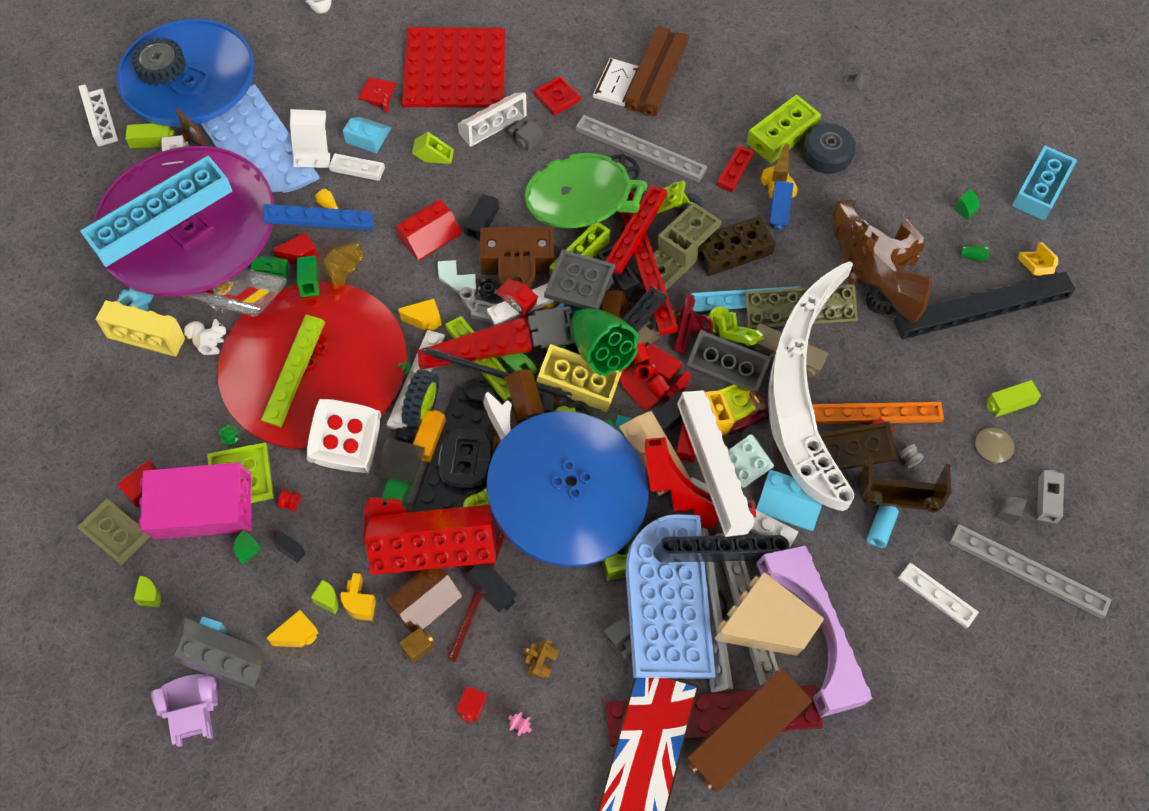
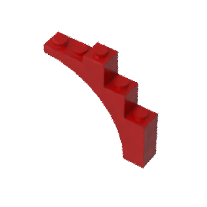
M666 437L645 439L650 490L657 492L671 490L674 511L684 512L694 509L695 515L700 516L701 528L708 530L717 528L716 521H719L710 493L693 484L679 470L668 450ZM747 501L749 511L755 518V501Z

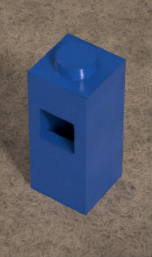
M774 182L769 225H773V229L783 230V227L788 226L794 185L792 182Z

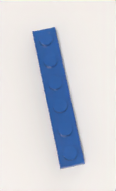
M263 204L262 207L263 223L359 230L373 229L372 212L273 204Z

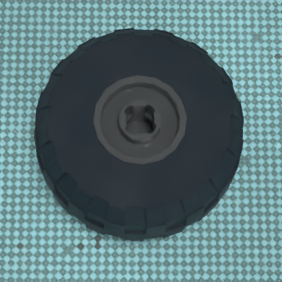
M834 123L820 124L810 129L807 133L802 148L803 158L811 168L825 174L838 173L845 170L851 164L855 154L856 142L853 135L843 126Z

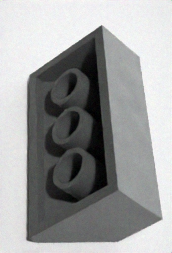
M700 330L687 366L747 390L758 392L772 357Z
M184 617L167 659L242 689L254 688L262 668V649Z

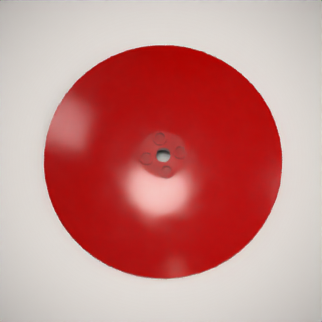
M319 282V295L300 297L298 284L276 291L254 304L232 327L224 341L218 360L217 375L220 394L231 416L243 429L254 437L280 447L307 449L313 416L319 399L338 400L379 410L381 416L387 411L395 400L405 377V370L402 371L403 363H406L407 360L406 343L402 330L393 314L371 294L346 284ZM305 315L323 319L325 324L313 350L314 354L308 362L282 427L263 422L261 419Z

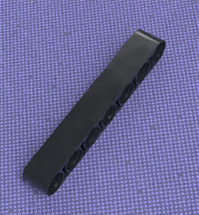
M782 535L664 537L655 547L653 555L656 560L663 563L759 561L764 554L789 549V541Z

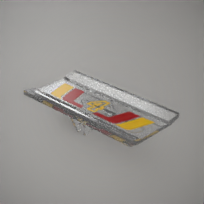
M244 269L219 286L203 292L176 297L210 305L215 311L221 308L222 313L227 309L255 317L282 290L286 283V278Z

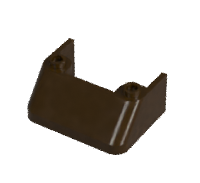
M868 455L858 479V490L862 501L870 506L883 505L938 512L944 507L951 494L950 464H945L936 483L873 477V456Z

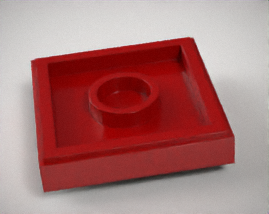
M562 76L534 91L536 98L553 116L581 101V96Z

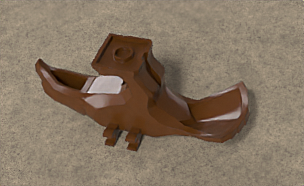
M854 200L839 201L832 215L834 235L839 242L841 253L845 259L840 265L847 262L853 263L850 273L853 270L854 273L848 277V282L850 285H853L855 281L859 284H862L863 281L884 295L908 322L912 324L918 321L928 305L932 288V277L904 271V268L907 265L914 266L917 264L920 258L919 252L923 250L925 244L924 237L906 219L901 224L895 239L890 238L857 215L853 209Z

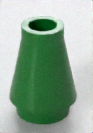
M985 245L963 246L961 257L978 262L987 261L989 247H985Z

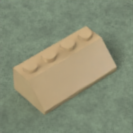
M652 411L640 415L618 428V431L629 441L639 455L649 486L645 439L666 437ZM666 437L668 450L674 463L686 478L691 479ZM666 490L665 492L653 491V493L657 498L670 490Z

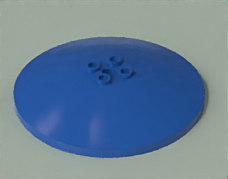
M206 19L178 20L148 31L128 48L118 66L117 87L126 106L135 115L148 122L162 126L181 127L175 109L178 108L196 125L224 114L244 97L254 77L255 63L247 41L233 28ZM159 37L161 40L163 38H167V40L172 39L181 47L186 60L185 71H182L181 77L177 75L178 79L176 81L172 79V83L168 84V82H165L163 86L161 83L158 86H154V84L148 85L147 82H142L132 65L131 60L134 50H138L137 47L139 45L144 46L143 42L145 41L149 43V39L152 38L154 41Z
M558 411L534 416L514 427L503 438L494 452L488 469L487 498L490 511L499 529L520 551L546 564L560 567H582L610 558L630 542L638 531L646 513L648 482L639 455L619 431L604 421L586 414ZM573 478L576 481V485H567L565 479Z

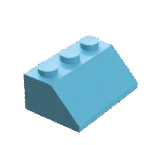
M769 470L756 510L771 518L813 531L822 504L807 495L793 477Z

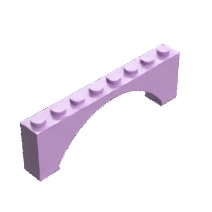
M801 546L764 554L756 563L761 575L764 572L824 618L820 626L828 648V668L820 691L812 697L820 717L865 705L872 699L870 689L865 683L861 668L855 660L853 650L848 644L844 629L838 621L836 611L831 605L828 593L824 589L820 574L814 566L812 556L808 552L807 547Z

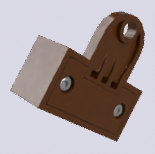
M553 227L480 228L481 274H498L501 286L510 279L520 281L529 289L535 282L536 274H549V266L554 262Z

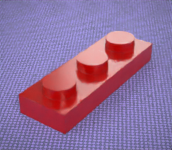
M739 145L719 178L717 186L733 193L751 162L755 151Z

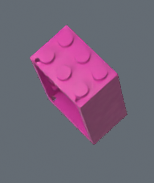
M241 463L143 471V478L140 480L142 497L139 501L141 508L139 527L142 532L154 539L241 533L243 530L251 532L252 473Z

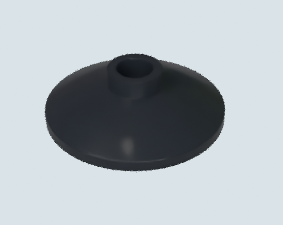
M486 378L470 379L463 385L464 395L473 401L483 402L487 392L495 399L499 397V394Z

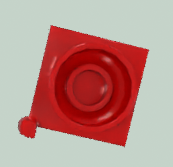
M369 77L358 99L368 101L373 106H383L384 112L388 113V102L397 83Z

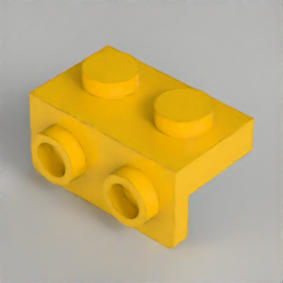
M1043 242L1038 243L1036 252H1019L1018 259L1033 275L1054 274L1055 268L1058 265V257Z

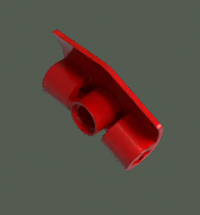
M643 342L637 344L636 349L638 352L629 366L622 370L620 380L624 389L642 410L646 412L670 391L671 387L660 376L657 367L652 364L646 345ZM645 368L648 370V377L644 374Z

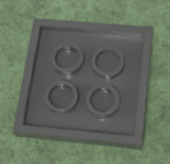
M562 249L544 292V298L582 309H599L613 275L615 264Z

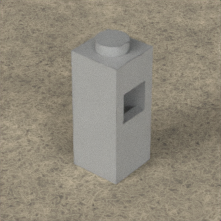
M1044 470L1038 477L1037 520L1058 523L1063 517V473H1058L1055 470Z

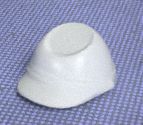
M306 0L310 8L319 14L327 12L331 6V0Z

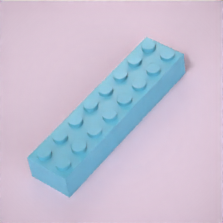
M208 155L80 230V232L103 265L107 267L232 192V188L227 177Z

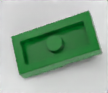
M258 255L250 263V273L286 279L288 277V260Z

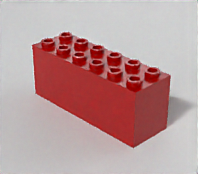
M489 504L370 516L365 534V542L371 575L496 562V534L494 518Z

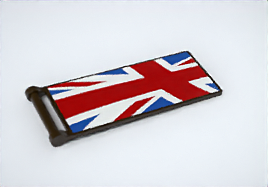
M634 678L597 811H667L699 688L697 684L677 678Z

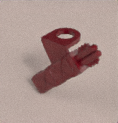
M691 293L685 297V307L681 308L677 325L678 331L675 332L672 346L673 351L681 354L686 353L690 333L699 334L700 330L710 333L714 329L713 322L707 315L694 317L695 311L692 308L695 307L696 301L694 299L695 296ZM703 319L708 322L709 328L705 327Z
M752 390L749 396L756 409L749 416L736 421L731 427L729 434H735L769 418V408L761 395L755 390Z

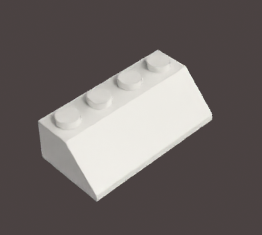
M514 93L477 112L475 115L458 123L460 136L471 147L526 117V94Z

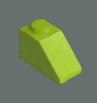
M426 132L414 140L412 154L424 162L452 163L454 149L431 133Z

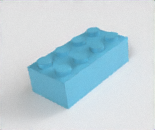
M1044 146L1012 206L1045 221L1077 159Z

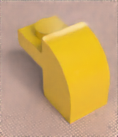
M353 573L352 580H348L347 592H341L342 604L351 617L359 620L373 621L376 604L374 595L361 594L363 585L362 575Z

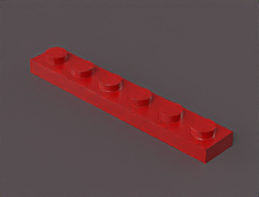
M650 186L640 203L638 212L633 214L605 261L615 264L613 273L620 275L667 197V189Z

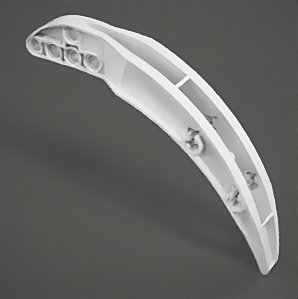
M852 262L844 263L825 274L804 293L796 304L780 337L771 369L768 389V408L772 434L790 473L800 488L812 499L827 507L841 511L849 508L854 499V492L832 459L818 433L808 389L806 357L811 327L828 298L849 276L853 266ZM808 447H813L816 451H811ZM818 463H823L826 467H821ZM801 471H805V472H807L809 475H808V476L803 475V474L801 473ZM829 480H834L837 484H832ZM839 496H844L847 501L841 500Z

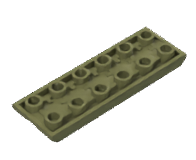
M855 284L839 285L828 298L813 324L858 321ZM810 287L746 291L748 328H757L759 323L767 327L785 326L796 304Z

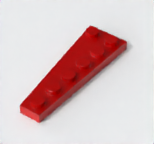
M518 318L435 344L428 348L432 350L438 349L443 353L466 359V361L532 351L528 318ZM423 348L417 350L420 369L454 364L442 359L432 358V355H425L422 352Z

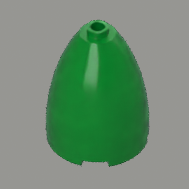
M581 309L573 315L571 328L575 345L584 361L595 373L607 376V374L617 370L621 372L634 360L638 352L636 347L639 336L636 330L627 322L614 314L599 309Z

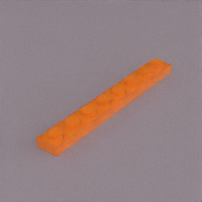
M941 402L812 404L816 425L872 424L879 417L885 422L889 421L890 423L943 422L944 420Z

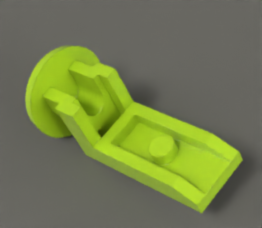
M723 306L715 307L709 313L708 317L714 325L712 332L719 334L721 338L731 340L734 343H745L747 346L755 345L757 341L764 339V335L758 330L738 326L736 313H729L727 308Z

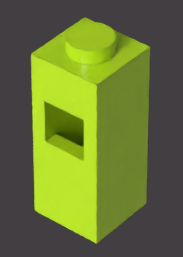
M154 123L127 125L126 141L130 149L162 147L163 137L175 136V131L170 126Z
M1030 380L992 393L986 401L987 409L989 412H993L995 417L1036 404L1041 395L1033 381Z

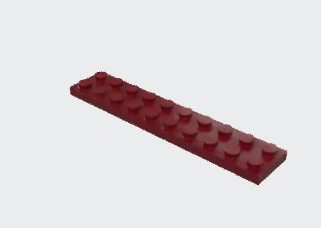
M816 685L799 686L812 702L781 732L823 728L822 717H820L812 699L817 694ZM756 690L697 694L685 740L702 739L709 736ZM628 700L605 702L609 746L616 745Z

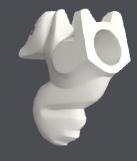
M214 319L210 329H205V326L199 321L190 322L185 326V336L188 339H192L199 352L203 355L219 354V349L215 346H217V343L224 342V339L221 337L227 331L217 319Z

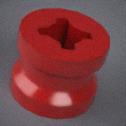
M283 489L278 499V508H288L289 511L295 512L300 503L301 494L298 492L291 493L289 490Z

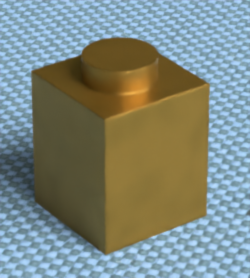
M419 628L399 642L403 652L414 664L433 650L432 642L434 640L427 631L424 633Z

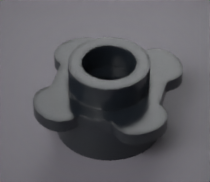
M407 427L396 428L397 435L395 439L402 445L411 446V440L414 438L412 430Z

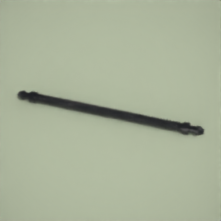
M426 347L422 350L425 355H432V358L442 359L467 368L470 367V369L491 374L498 378L505 379L506 376L510 375L508 372H501V370L489 366L480 365L476 362L473 363V361L469 360L466 361V359L443 353L438 349L432 350ZM535 381L537 390L554 394L558 398L561 396L565 397V399H572L573 395L570 392L562 391V388L550 387Z

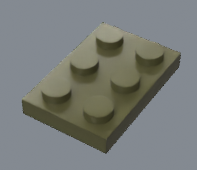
M109 499L104 500L77 526L85 536L120 565L151 537L142 532L139 524Z

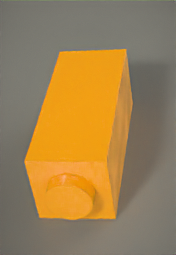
M428 410L425 413L411 449L413 458L426 462L431 461L446 422L445 415L442 412Z

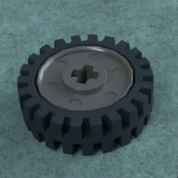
M159 37L154 41L152 38L149 39V43L145 41L143 42L144 46L139 45L137 47L138 50H134L131 60L138 78L144 83L147 82L148 85L154 84V86H158L161 83L163 86L165 82L170 84L172 79L176 81L178 79L177 75L181 77L182 71H185L186 60L183 51L178 43L172 39L167 40V38H163L161 40Z

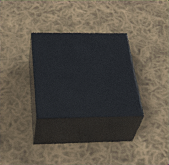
M283 532L274 540L277 549L296 563L305 555L302 545Z

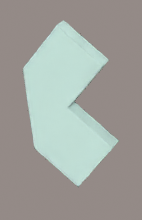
M456 260L438 261L440 281L444 284L446 283L458 294H460V290L464 287H470L476 292L475 274L457 275Z

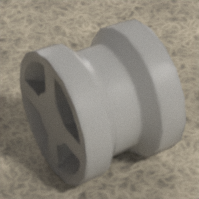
M915 444L906 447L898 455L901 459L905 460L907 468L918 464L924 458L921 453L917 452Z

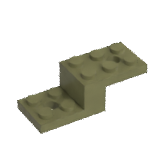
M694 202L658 235V250L653 254L658 269L665 271L660 274L665 290L670 288L698 261V247L721 226L720 219ZM699 223L700 226L694 227L691 224ZM637 268L634 271L635 276L642 280L639 270Z

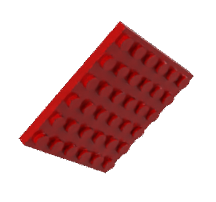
M407 27L402 107L488 108L490 105L503 100L506 29Z

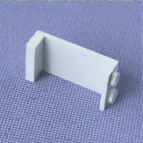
M290 109L293 167L329 168L330 153H328L325 130L326 111Z

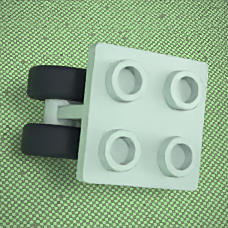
M746 430L740 435L742 441L738 444L736 440H732L727 444L730 461L734 464L735 474L743 488L774 467V463L761 447L758 438L750 430Z

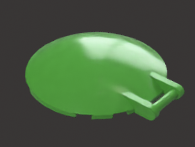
M594 153L569 155L570 158L561 161L556 159L548 163L547 168L534 174L525 192L528 210L536 219L554 227L578 228L598 223L615 212L637 213L640 208L639 202L643 192L646 191L647 183L642 180H630L625 167L619 162L612 161L611 157ZM562 187L572 188L569 193L562 195ZM630 191L635 192L633 200L627 201Z

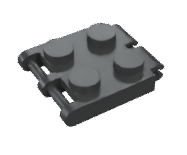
M570 306L534 311L533 315L528 317L530 330H537V332L531 334L534 347L540 346L541 349H548L550 344L557 347L575 344L569 313L571 311ZM564 312L566 313L568 323L565 321ZM567 328H569L571 340L569 339Z

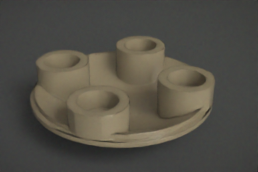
M986 428L977 435L975 448L984 459L992 464H998L1011 458L1014 453V442L1005 431L998 428Z

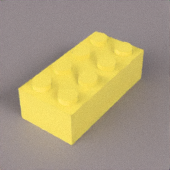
M105 301L96 317V321L108 339L176 357L185 340L183 332L174 317L169 315L162 316L154 311L147 312L136 306H125L117 301Z
M550 344L536 383L539 382L550 387L562 388V391L570 392L573 395L572 400L582 401L588 406L607 412L622 371L619 372L617 370L607 374V376L599 375L588 366L581 355Z

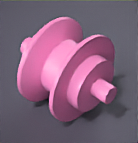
M523 712L515 714L514 717L510 715L508 718L511 720L509 723L511 726L510 731L513 729L518 730V736L525 734L526 731L530 733L532 730L529 728L531 724L529 722L530 717L527 719L522 718Z

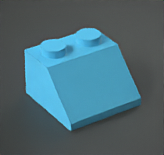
M363 117L350 118L343 129L345 143L377 153L391 127Z

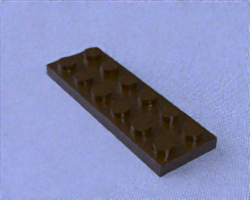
M889 421L819 433L839 470L863 467L868 455L873 456V465L897 461ZM773 441L772 448L776 471L793 477L776 442ZM808 447L809 450L816 451L813 447ZM818 463L821 467H826L823 463ZM801 471L803 475H809L807 472Z

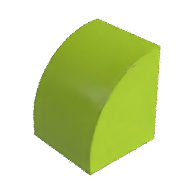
M139 576L134 596L136 603L140 606L160 607L161 595L157 587L150 579Z
M322 580L311 598L314 604L336 614L338 609L336 593L329 583Z

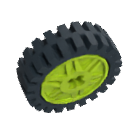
M422 369L414 373L407 387L406 397L403 400L404 405L401 417L404 424L419 428L425 413L428 410L432 411L437 400L436 396L438 395V374Z

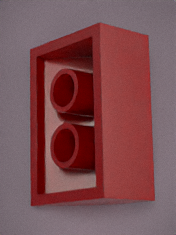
M441 199L396 225L398 238L418 261L462 234L451 210Z

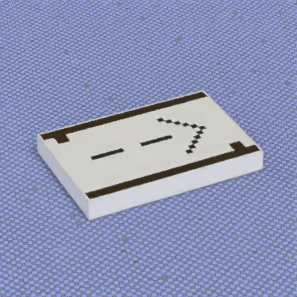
M610 58L593 93V98L625 107V97L639 66Z

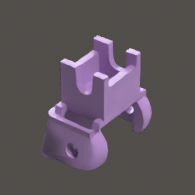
M207 674L184 676L151 692V699L157 715L164 719L168 718L172 745L181 747L183 746L182 738L201 733L203 737L213 738L209 712L214 711V706L218 705L219 680Z

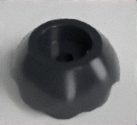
M485 278L479 282L477 292L483 299L491 300L498 295L496 291L500 288V285L493 279Z

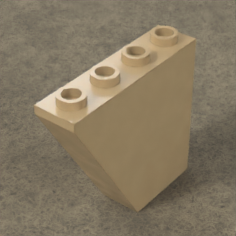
M765 572L759 578L755 576L749 583L751 587L749 592L745 590L738 598V601L741 603L738 607L734 605L727 615L730 618L727 622L723 620L716 630L719 633L714 639L719 642L797 656L806 647L824 618Z

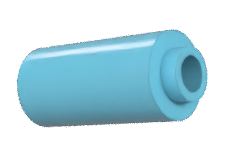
M879 506L867 537L868 543L879 548L886 547L899 513L896 507Z

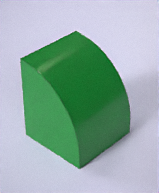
M969 189L958 199L954 210L968 220L979 210L980 203L977 195Z
M245 530L236 537L234 542V553L243 566L261 550L258 543Z

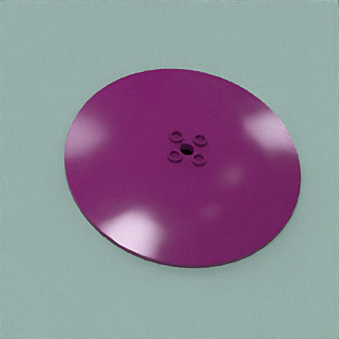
M210 146L174 148L154 154L133 165L117 178L106 191L97 207L94 222L208 155L227 177L232 192L105 267L106 270L125 286L135 291L156 296L171 297L195 294L230 280L243 271L258 256L272 231L273 224L263 223V204H275L271 188L262 172L239 154ZM184 161L183 163L162 165L164 163ZM193 226L192 229L185 230L186 227Z

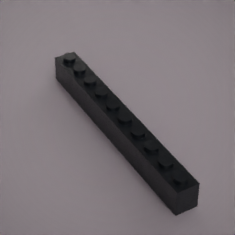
M1066 271L1061 273L1054 272V274L1049 276H1038L1029 281L1022 280L1016 284H1006L996 289L990 288L980 293H970L964 297H953L947 301L934 302L931 305H927L919 320L912 324L898 312L894 323L903 340L1071 297L1075 287Z

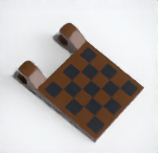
M178 108L175 109L184 132L185 142H189L191 139L197 146H205L199 128Z

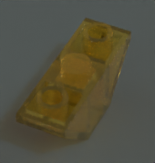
M360 242L332 249L325 258L326 272L334 289H338L345 283L350 273L354 271L356 265L362 260L364 253Z

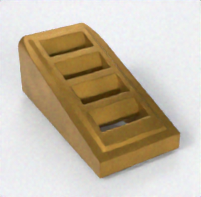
M785 143L775 166L772 177L773 182L787 181L789 168V144Z

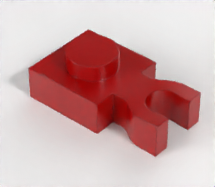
M687 371L681 374L663 399L668 402L679 390L683 392L690 384L688 380L692 375Z

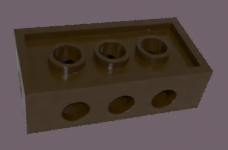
M757 216L716 230L698 247V259L707 275L711 276L772 255L776 242L761 216Z

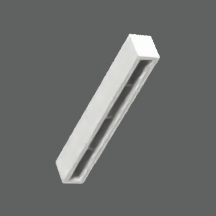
M704 391L682 392L677 405L724 535L727 537L748 534L754 525V517L747 506V498L741 490L740 480L737 479L734 464L730 461L728 448L724 445L722 432L718 429L715 414L712 413L710 408V401Z

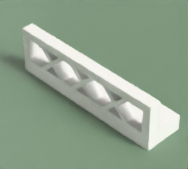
M86 85L78 86L97 146L118 141L103 89L88 92ZM101 95L98 102L92 101L91 97ZM98 107L105 109L101 115L95 113ZM102 119L109 121L106 127L99 125ZM106 132L112 133V138L103 140V135Z

